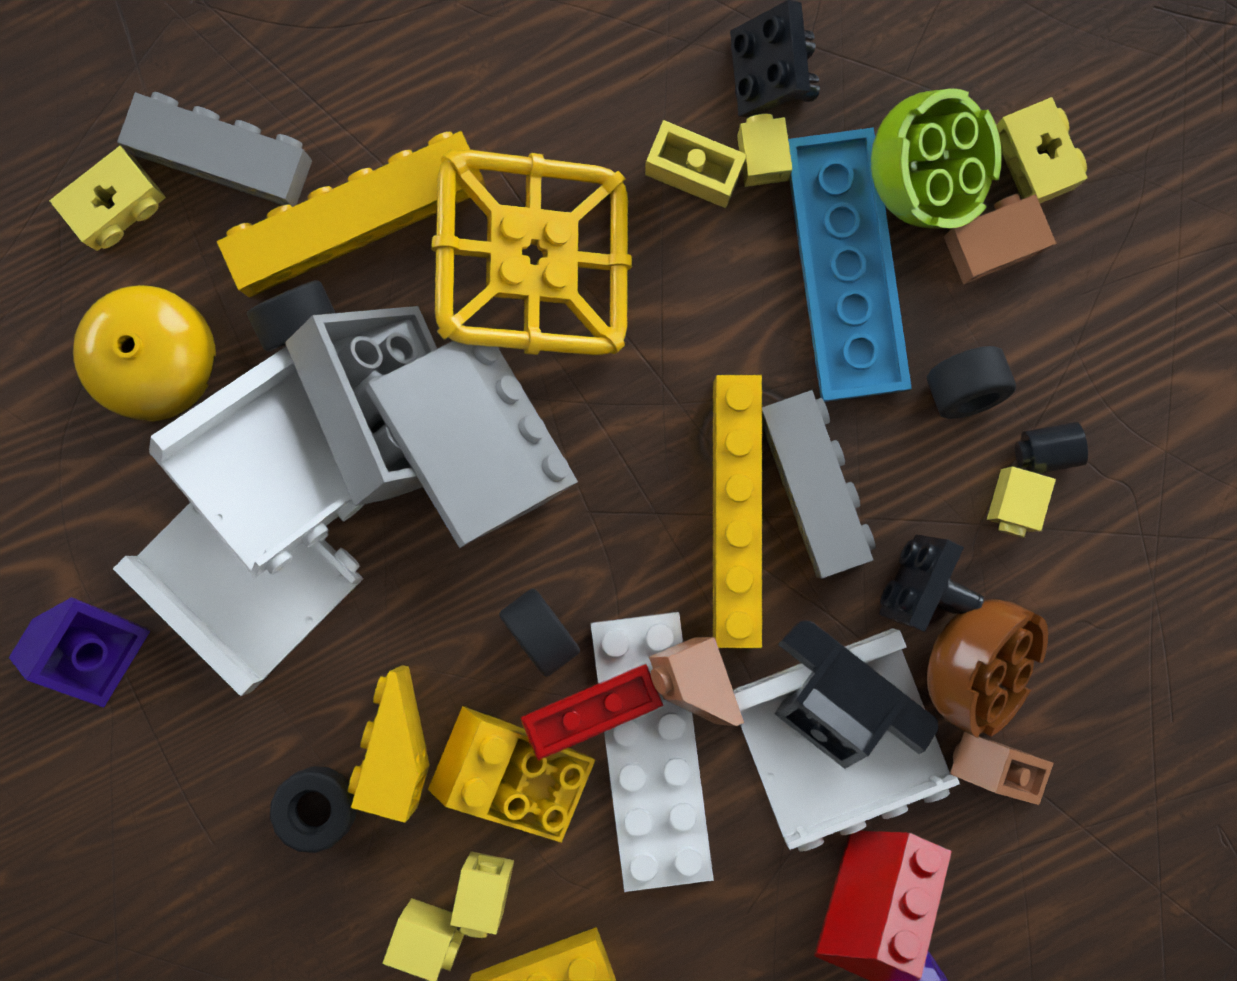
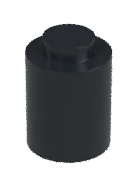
M1078 422L1022 432L1021 441L1015 443V455L1020 468L1026 467L1027 471L1041 474L1086 465L1088 461V445L1082 426Z

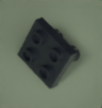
M786 0L730 30L738 116L751 117L759 115L792 99L813 102L818 97L820 86L810 85V83H818L819 78L816 74L809 73L807 61L815 52L816 43L805 41H811L815 39L812 31L804 30L802 2Z
M915 535L913 540L907 542L900 554L899 563L901 567L895 580L890 581L882 592L880 599L882 608L879 615L925 632L936 607L951 614H963L982 608L984 597L981 594L950 579L964 547L948 539Z

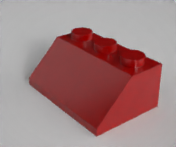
M857 831L849 834L814 956L869 981H919L922 978L952 851L911 833Z

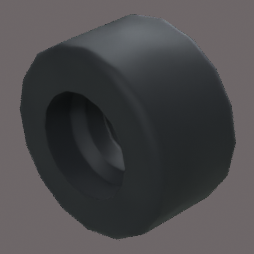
M315 280L256 305L248 310L247 316L263 349L271 351L286 345L285 342L312 315L334 314L335 311L322 283Z
M995 346L978 347L956 354L932 368L926 377L940 416L947 419L963 418L986 411L999 405L1016 391V382L1004 352L1001 348Z
M534 588L528 590L499 613L500 618L545 677L550 676L580 652L578 645Z
M313 766L300 770L290 776L278 787L271 800L270 820L275 834L285 845L298 852L317 853L331 848L349 832L356 818L357 809L351 808L355 794L348 793L349 781L343 774L329 767ZM319 792L329 800L331 815L326 823L320 826H309L302 821L298 815L297 807L300 798L304 794Z

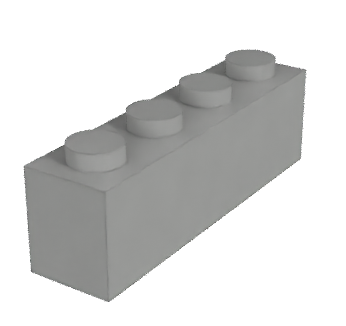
M135 92L117 141L130 154L280 205L289 204L292 207L297 205L312 163L311 158L302 149L303 144L300 141L282 134H277L276 139L261 135V129L241 120H236L234 125L219 121L220 116L203 107L194 106L193 111L177 107L178 101L161 93L153 92L152 96L148 97Z
M811 390L762 407V427L816 578H824L872 561L873 557L870 550L876 549V545L867 524L861 525L855 508L861 506L856 488L852 482L846 483L840 466L845 465V458L840 444L837 440L830 441L825 424L830 423L827 407L822 398L815 399L814 393Z

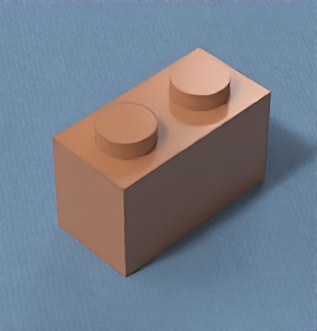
M1019 194L1004 198L993 205L995 211L982 216L979 215L972 222L964 226L952 228L944 236L963 285L1040 255L1056 244L1036 194L1022 200Z

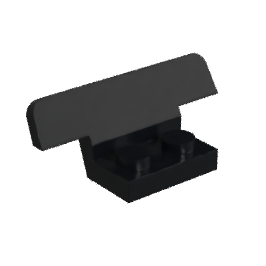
M808 620L797 622L778 643L781 648L810 669L812 673L799 690L781 702L774 714L844 769L868 757L887 730L916 753L921 754L926 751L938 731L936 718L815 623Z

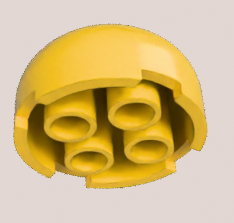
M138 285L112 291L100 298L89 308L78 325L74 338L73 356L75 369L82 385L100 405L116 414L131 419L158 421L184 412L203 395L208 387L207 382L212 371L216 350L211 329L195 307L165 289Z

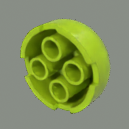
M941 89L912 95L898 103L886 115L877 130L871 151V172L876 191L888 210L900 220L910 225L921 228H958L972 222L987 207L983 202L988 194L992 180H999L1002 159L1001 142L997 126L989 110H981L968 97L969 92L961 89Z

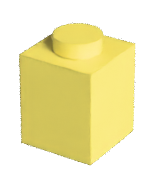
M759 114L749 117L746 120L747 123L740 124L737 135L739 151L747 154L742 169L745 187L788 181L793 168L785 117L773 119L771 114Z
M1013 466L1001 469L987 520L1000 523L998 531L1012 536L1024 538L1026 531H1041L1056 479Z

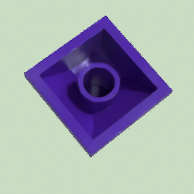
M71 597L33 618L9 656V659L27 681L104 708L150 633V630Z

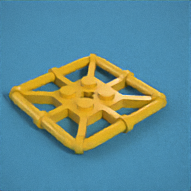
M450 150L443 155L438 174L437 232L432 237V251L436 252L435 316L440 328L437 331L444 340L450 338L452 341L466 345L524 349L525 354L538 355L539 351L587 355L617 354L625 346L624 339L627 330L628 270L632 268V256L628 254V196L626 186L623 183L626 178L618 170L614 173L611 169L602 166L544 159L542 154L530 153L528 157L476 150H460L457 152ZM468 168L526 175L525 207L500 205ZM542 177L601 185L571 213L541 209ZM456 182L487 216V241L459 239L455 236ZM610 194V254L578 251V221ZM530 244L537 246L538 250L542 252L543 257L537 261V265L530 264V257L522 255V249H527ZM454 255L487 258L486 288L454 315ZM578 267L610 270L609 327L578 293ZM493 297L524 300V331L470 327L463 324ZM540 301L566 304L594 337L541 333L539 328Z

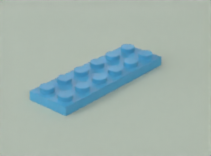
M874 128L788 139L793 168L789 180L820 398L824 402L903 392L912 389L886 209L876 191L871 172V151L875 138Z

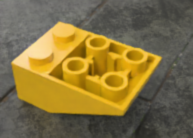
M401 665L389 671L386 677L381 676L378 681L373 703L380 704L374 721H368L365 727L361 748L367 749L366 756L361 767L356 765L353 770L348 793L355 794L351 808L405 823L418 808L430 764L410 669L408 666Z
M462 706L428 790L447 808L562 843L595 759L571 748H566L538 761L523 728Z

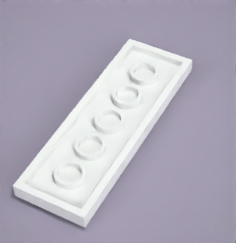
M679 612L591 623L598 683L642 664H647L651 674L653 668L649 656L683 642ZM660 693L659 695L664 706L604 732L624 892L714 881L693 716L691 712L664 700Z

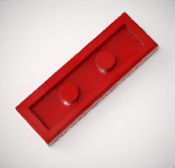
M642 664L520 717V720L536 759L539 761L664 705L653 685L647 664Z

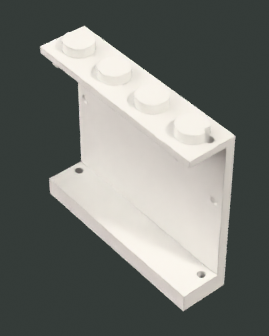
M287 346L152 435L150 439L149 453L254 578L266 570L270 574L276 573L293 558L290 554L291 551L302 543L307 548L314 545L328 533L329 530L326 525L338 516L342 521L347 520L363 506H355Z
M191 502L138 556H125L113 568L240 696L251 693L364 579L356 572L360 567L359 563L346 550L340 548L336 552L324 540L329 535L328 533L308 548L302 543L291 551L290 554L293 558L276 573L270 574L266 570L254 578Z
M892 628L845 646V648L924 708L902 649L906 648V644L900 630ZM802 663L733 689L744 723L740 726L785 843L790 850L798 847L799 851L816 848L824 843V836L840 831L841 835L855 833L866 827V820L882 815L883 819L899 816L908 811L907 804L920 799H924L926 803L943 799L950 794L949 788L960 784L957 777L950 775L935 736L926 751L918 754L887 730L868 757L846 769L836 763L774 714L781 702L799 690L812 673Z

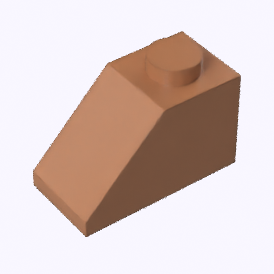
M694 637L649 656L653 668L651 670L653 685L662 694L664 700L714 724L738 726L744 723L715 637Z
M964 731L961 742L954 750V763L950 775L994 793L1039 805L1054 763L980 736L976 738Z

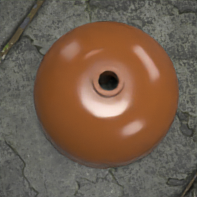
M998 599L984 600L982 608L963 614L957 613L938 635L927 668L928 692L933 705L941 716L954 726L976 738L983 732L992 737L1002 730L1016 715L1031 692V689L1025 686L1032 675L1034 661L1038 663H1043L1048 644V626L1045 619L1015 603ZM1001 685V686L1007 688V690H1004V689L1000 688L999 686Z

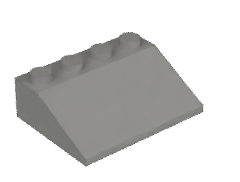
M419 307L312 315L285 344L354 505L358 506L391 499L422 488L421 482L364 388L370 382L437 349Z
M452 341L370 382L364 387L459 548L546 504L578 482L566 459L546 429L544 422L540 419L522 389L520 382L516 379L501 354L499 347L466 345Z

